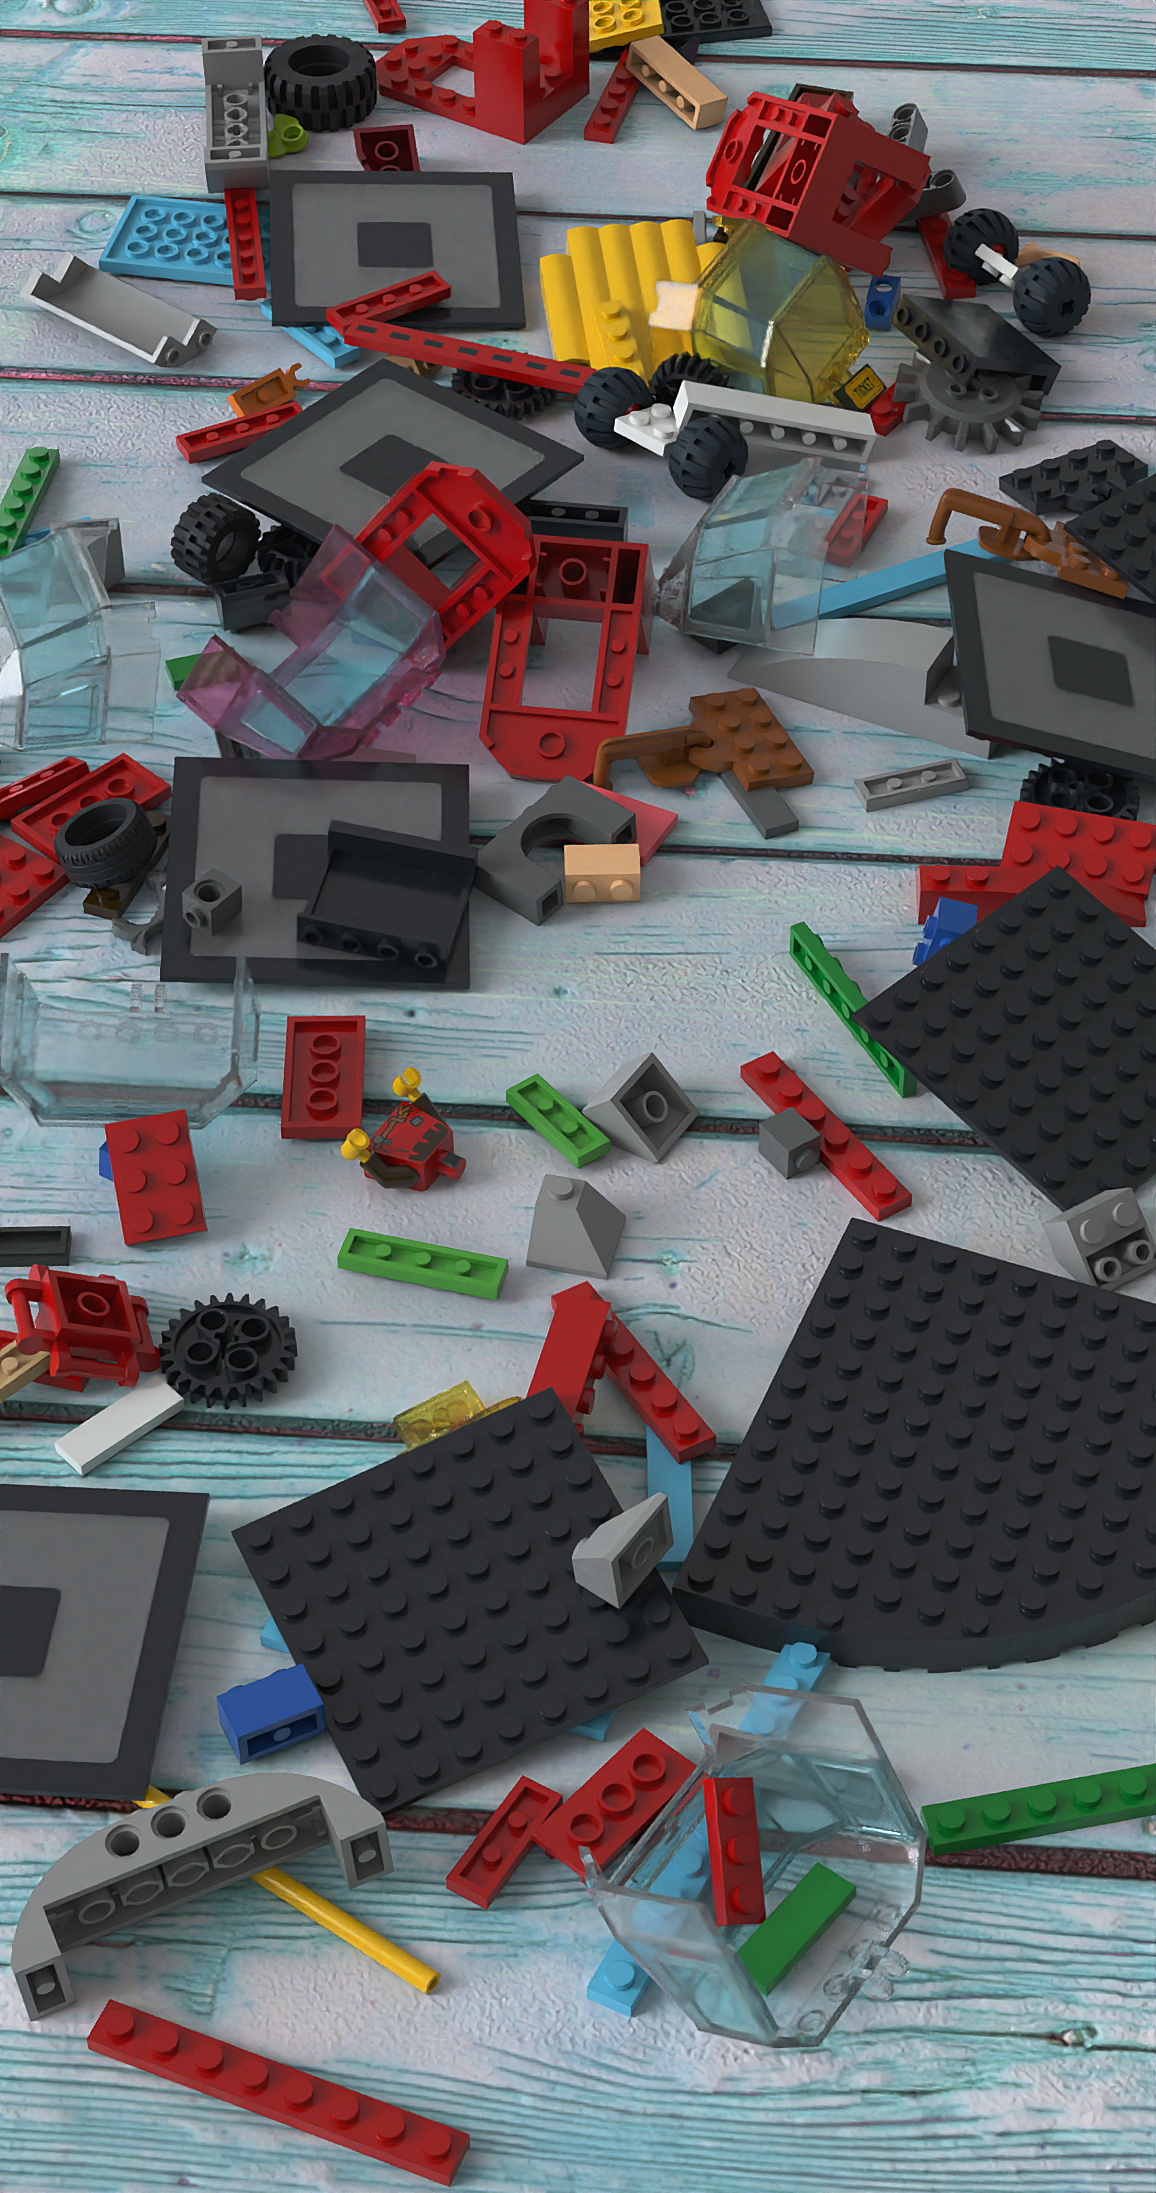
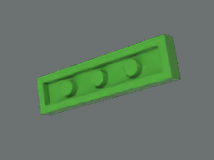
M354 1228L349 1229L337 1256L339 1269L492 1300L498 1299L509 1271L508 1259Z

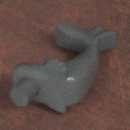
M167 865L162 871L152 869L146 874L147 887L156 893L159 898L158 910L149 923L141 925L124 919L112 918L114 935L121 939L129 940L131 950L147 956L146 943L148 940L163 932Z

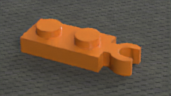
M296 363L288 368L285 373H283L281 368H278L231 394L226 399L239 418L287 403L297 396L295 391L302 390L311 380L307 378L304 381H299L295 377V371L302 367L300 363Z

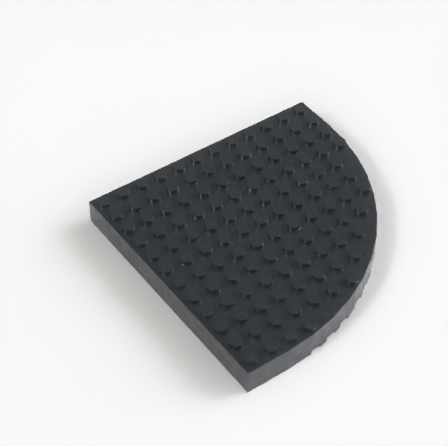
M851 1217L672 1585V1596L689 1626L777 1653L782 1651L785 1644L793 1645L797 1642L814 1645L817 1652L830 1653L831 1659L838 1660V1666L856 1668L857 1663L884 1666V1671L900 1672V1667L927 1668V1673L961 1672V1666L987 1665L988 1670L1000 1668V1664L1007 1661L1025 1659L1027 1664L1059 1657L1062 1650L1082 1644L1086 1648L1097 1646L1117 1638L1119 1631L1140 1623L1143 1627L1156 1621V1304Z

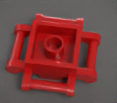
M34 1264L30 1269L29 1279L16 1278L10 1280L5 1285L6 1300L13 1307L18 1328V1334L16 1335L18 1351L23 1355H34L40 1351L49 1352L51 1357L49 1370L52 1377L65 1379L68 1375L117 1381L119 1386L134 1388L138 1382L139 1369L143 1372H153L160 1368L161 1354L159 1349L153 1344L147 1322L149 1315L147 1302L143 1297L129 1295L126 1281L116 1280L115 1276L100 1274L98 1277L50 1270L46 1265ZM29 1301L38 1303L39 1312L35 1319V1325ZM71 1355L80 1356L82 1358H94L117 1362V1364L71 1358Z

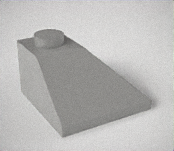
M545 1174L535 1204L526 1266L607 1280L626 1222V1215L587 1181Z
M659 1492L600 1525L590 1538L582 1539L572 1555L576 1582L620 1609L674 1544L668 1497Z

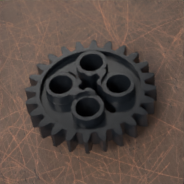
M457 369V373L452 374V391L509 419L510 417H515L517 420L522 421L523 414L534 417V410L544 412V405L551 406L552 398L556 397V390L461 369Z
M1052 758L1050 767L1039 763L1038 772L1030 770L1028 779H1023L1019 799L1021 802L1076 811L1077 783L1081 781L1084 783L1082 812L1137 821L1140 806L1139 787L1133 786L1132 777L1124 778V775H1115L1110 771L1090 766H1080L1077 763L1064 760V763H1060Z
M232 1293L227 1294L225 1302H219L215 1295H210V1304L206 1306L200 1301L195 1300V1311L191 1312L181 1308V1320L170 1319L168 1321L170 1331H162L161 1333L162 1344H159L158 1347L161 1354V1372L166 1374L167 1384L169 1386L176 1385L177 1393L180 1396L189 1392L192 1404L198 1402L202 1397L206 1398L207 1408H211L217 1400L222 1401L225 1410L229 1409L232 1400H238L239 1404L244 1408L247 1406V1397L250 1396L262 1402L263 1390L275 1394L278 1392L277 1381L284 1383L289 1381L288 1371L295 1370V1357H298L295 1329L290 1327L289 1317H279L278 1306H273L266 1310L265 1299L263 1298L254 1305L250 1304L249 1294H245L240 1302L234 1301ZM232 1332L234 1334V1342H232ZM222 1359H224V1363H225V1368H224V1370H223V1362H222Z

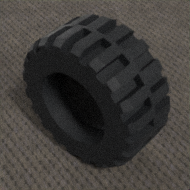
M313 34L311 37H296L294 41L288 40L283 42L281 47L277 46L274 48L264 63L265 94L268 111L274 118L276 114H285L296 118L299 125L305 131L313 130L314 133H322L325 130L334 132L338 131L339 128L344 127L347 129L353 127L354 123H360L366 116H369L377 103L375 59L366 47L364 48L358 41L352 42L348 37L343 36L339 38L332 34H327V36Z

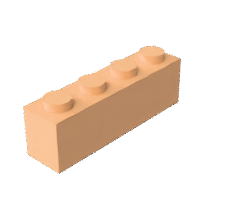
M659 35L630 43L626 69L694 130H699L723 123L728 97Z

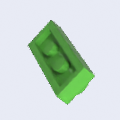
M538 1073L506 1090V1102L576 1168L580 1169L610 1152V1139Z

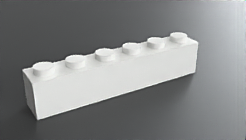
M685 380L682 381L673 407L679 431H683V428L695 419L717 417L730 421L741 431L747 443L865 464L877 437L870 414Z

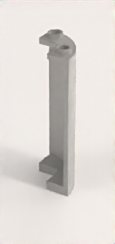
M67 251L52 278L44 272L33 268L19 295L165 368L177 367L192 360L203 349L211 345L213 336L217 331V328L200 317L195 318L88 265Z

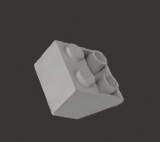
M1132 1187L1106 1190L1041 1223L1057 1262L1078 1282L1111 1291L1156 1267V1245Z

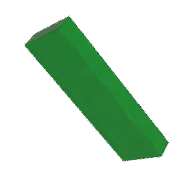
M817 1862L728 1961L729 1972L768 1997L857 1896L856 1886Z

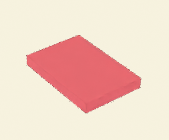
M581 781L635 813L637 840L633 844H639L640 866L644 867L678 824V814ZM565 839L579 845H586L577 840Z

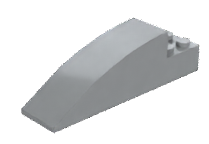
M823 619L758 633L728 672V678L987 760L999 745V743L987 740L981 741L966 735L958 668L953 665L955 648L953 630L890 619Z

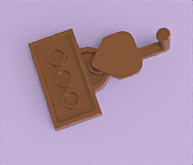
M949 488L943 492L931 522L929 537L926 538L928 544L943 545L946 543L947 540L944 534L953 510L999 525V529L990 526L979 527L977 532L978 545L985 551L1013 561H1044L1056 566L1057 576L1060 579L1122 599L1125 598L1129 588L1128 581L1063 529L1065 523L1056 521L1054 529L1050 530L1032 512L958 488ZM1021 531L1026 532L1024 540L1019 537Z
M742 688L736 691L709 693L707 695L690 697L688 709L696 721L692 722L689 726L616 736L603 740L597 749L592 785L612 791L613 784L609 780L612 761L635 758L648 780L661 788L692 785L703 769L717 773L733 770L747 792L771 785L777 790L812 784L815 772L755 688Z

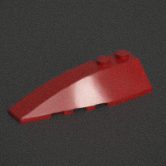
M919 865L915 871L918 924L925 925L927 916H933L940 896L978 906L977 924L1048 872L998 866ZM1072 876L1129 927H1146L1143 896L1107 884Z

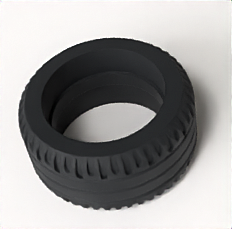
M111 798L91 804L70 817L58 831L54 841V850L72 883L81 888L102 889L121 883L144 868L154 855L158 840L152 824L139 803L125 798Z

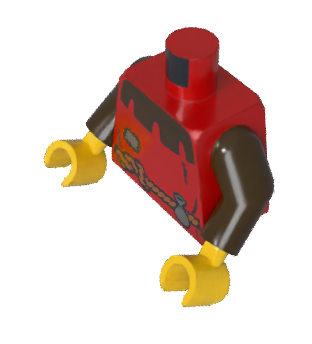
M408 1067L403 1072V1076L409 1084L400 1075L393 1081V1091L398 1096L409 1097L411 1101L409 1103L402 1101L370 1140L367 1133L355 1128L347 1135V1140L341 1146V1154L344 1158L348 1160H356L358 1158L360 1166L364 1169L365 1177L376 1180L386 1189L409 1188L420 1192L426 1191L440 1174L456 1181L460 1179L466 1167V1159L454 1154L452 1129L426 1093L421 1094L417 1089L422 1079L419 1071L413 1067Z

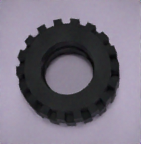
M209 493L208 496L202 495L198 497L197 502L193 501L188 506L187 511L181 514L179 517L180 521L173 530L174 536L171 538L170 545L173 547L171 557L175 559L174 564L180 570L210 587L215 583L238 579L247 572L249 565L253 563L256 557V551L259 549L258 542L261 537L259 519L255 517L256 515L220 493Z

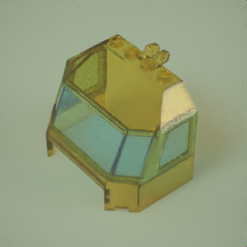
M712 216L713 224L724 228L723 231L728 234L729 241L693 284L661 280L656 282L654 294L660 297L657 312H650L648 322L655 371L662 361H665L675 353L680 355L687 350L692 356L699 352L703 360L711 357L712 365L715 367L721 365L720 372L723 375H730L727 384L735 386V390L822 405L825 399L829 398L828 401L836 406L841 405L833 393L853 376L848 369L854 365L856 359L867 348L870 341V332L866 329L865 315L845 268L828 255L818 257L783 239L768 226L756 220Z

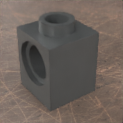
M212 867L182 892L183 918L193 928H199L212 937L242 912V885Z

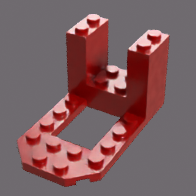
M523 0L524 29L502 24L498 20H488L473 32V43L458 39L453 35L406 39L375 62L379 94L525 145L590 94L589 0ZM453 65L474 72L475 98L456 93L452 89L433 85L431 82Z
M754 91L747 98L748 105L743 111L736 109L729 116L707 171L706 186L711 188V196L706 199L707 210L770 232L848 267L881 278L883 272L886 271L890 264V255L893 248L832 222L834 214L840 208L841 196L845 186L853 176L854 164L861 165L887 178L919 187L921 181L927 175L928 163L931 157L838 114ZM766 129L796 138L772 198L742 188L751 175V165L756 153L760 151L763 145V135Z
M836 91L832 96L804 92L796 101V103L838 114L875 131L870 123L864 122L858 117L860 111L855 108L854 104ZM784 134L780 135L754 192L772 198L796 138ZM855 163L854 169L859 175L853 188L848 185L845 186L841 196L840 208L834 214L832 222L880 242L918 204L931 172L929 169L919 187L885 176H882L876 182L878 173ZM834 261L847 273L852 269L851 267Z
M431 461L419 474L416 472L375 513L320 575L419 671L423 672L530 574L538 563L530 520L478 469ZM432 513L479 557L457 578L450 588L446 587L439 578L402 544Z
M533 534L537 566L496 605L479 738L511 779L559 783L569 774L575 779L587 783L593 778L599 744L607 738L626 735L636 654L649 655L657 594L649 544ZM549 618L602 623L591 712L521 705L529 645L545 646Z

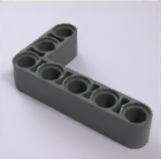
M903 104L892 114L887 137L923 153L928 128L916 104ZM943 169L931 172L918 204L899 223L953 211L962 206L966 201V194L954 170ZM878 174L876 182H877L883 175Z

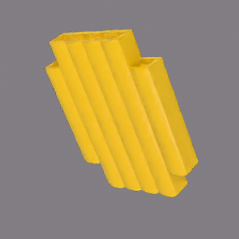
M674 219L661 224L644 221L631 226L609 224L600 228L579 226L567 230V255L555 253L540 258V284L553 360L594 368L596 371L607 368L591 314V304L623 300L649 387L652 384L650 381L652 375L661 362L675 353L680 355L686 350L691 356L699 352L703 360L711 357L712 365L715 367L721 365V373L727 370L749 369L750 347L728 245L710 242L696 247L691 221Z

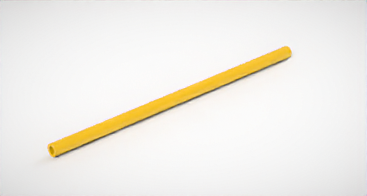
M149 1784L145 1801H131L142 1808L150 1809L172 1800V1798ZM274 1866L248 1877L425 1994L429 1995L438 1985L441 1978L439 1972L278 1867Z

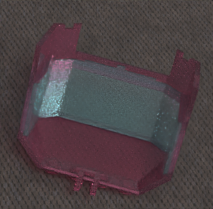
M336 524L329 532L298 584L289 593L294 598L283 612L276 609L268 619L298 648L273 672L267 674L257 666L252 667L219 636L214 634L176 695L182 703L214 731L273 759L330 761L353 755L362 745L368 749L381 735L382 732L379 728L382 725L389 728L402 714V711L399 709L403 705L409 709L421 696V690L424 687L429 689L442 675L438 668L445 660L446 652L439 613L339 524Z

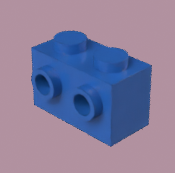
M940 896L933 916H927L923 929L924 940L922 943L918 942L916 944L912 965H921L976 925L978 906Z
M303 1663L288 1669L277 1670L268 1677L247 1685L233 1687L226 1693L216 1696L220 1725L240 1765L327 1732L324 1703Z

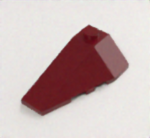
M413 124L353 129L356 156L365 171H420Z

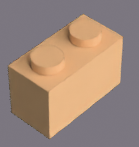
M639 844L564 845L565 903L640 902L641 872Z

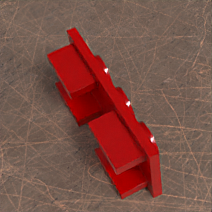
M643 1727L531 1834V1840L545 1849V1855L551 1860L557 1858L581 1876V1882L589 1887L625 1851L626 1846L647 1825L651 1826L687 1791V1786L700 1774V1767Z

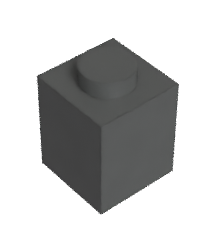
M793 1107L759 1123L758 1151L787 1180L801 1172L809 1171L819 1164L821 1134Z

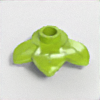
M276 114L274 118L275 129L268 130L269 158H277L287 152H298L304 149L309 142L308 133L299 125L298 120L289 115Z

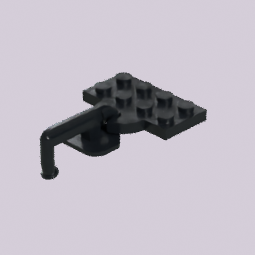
M1110 439L1100 440L1095 445L1071 450L1066 455L1054 459H1045L1034 466L1016 469L1010 474L999 477V489L1037 516L1063 506L1074 511L1087 512L1127 489L1126 484L1148 477V465L1117 445L1114 441Z

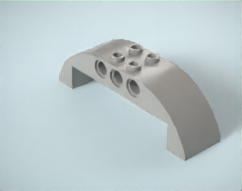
M261 35L202 38L207 147H204V165L209 194L224 193V189L255 187V191L269 190L268 126Z
M255 1773L228 1778L197 1790L183 1791L172 1800L150 1809L142 1808L136 1810L127 1818L96 1831L72 1847L47 1871L32 1891L20 1915L12 1943L10 1965L30 2021L77 2003L61 1953L329 1844L350 1890L394 1872L386 1824L381 1812L365 1799L346 1788L317 1777L293 1773Z

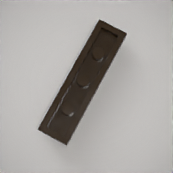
M145 810L157 835L158 843L154 855L144 868L129 879L110 887L91 889L83 901L85 914L112 920V918L121 919L145 883L146 874L155 868L169 847L171 815Z

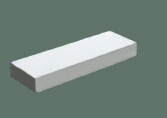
M155 1375L55 1441L56 1452L77 1472L84 1476L185 1408L184 1398L158 1375Z

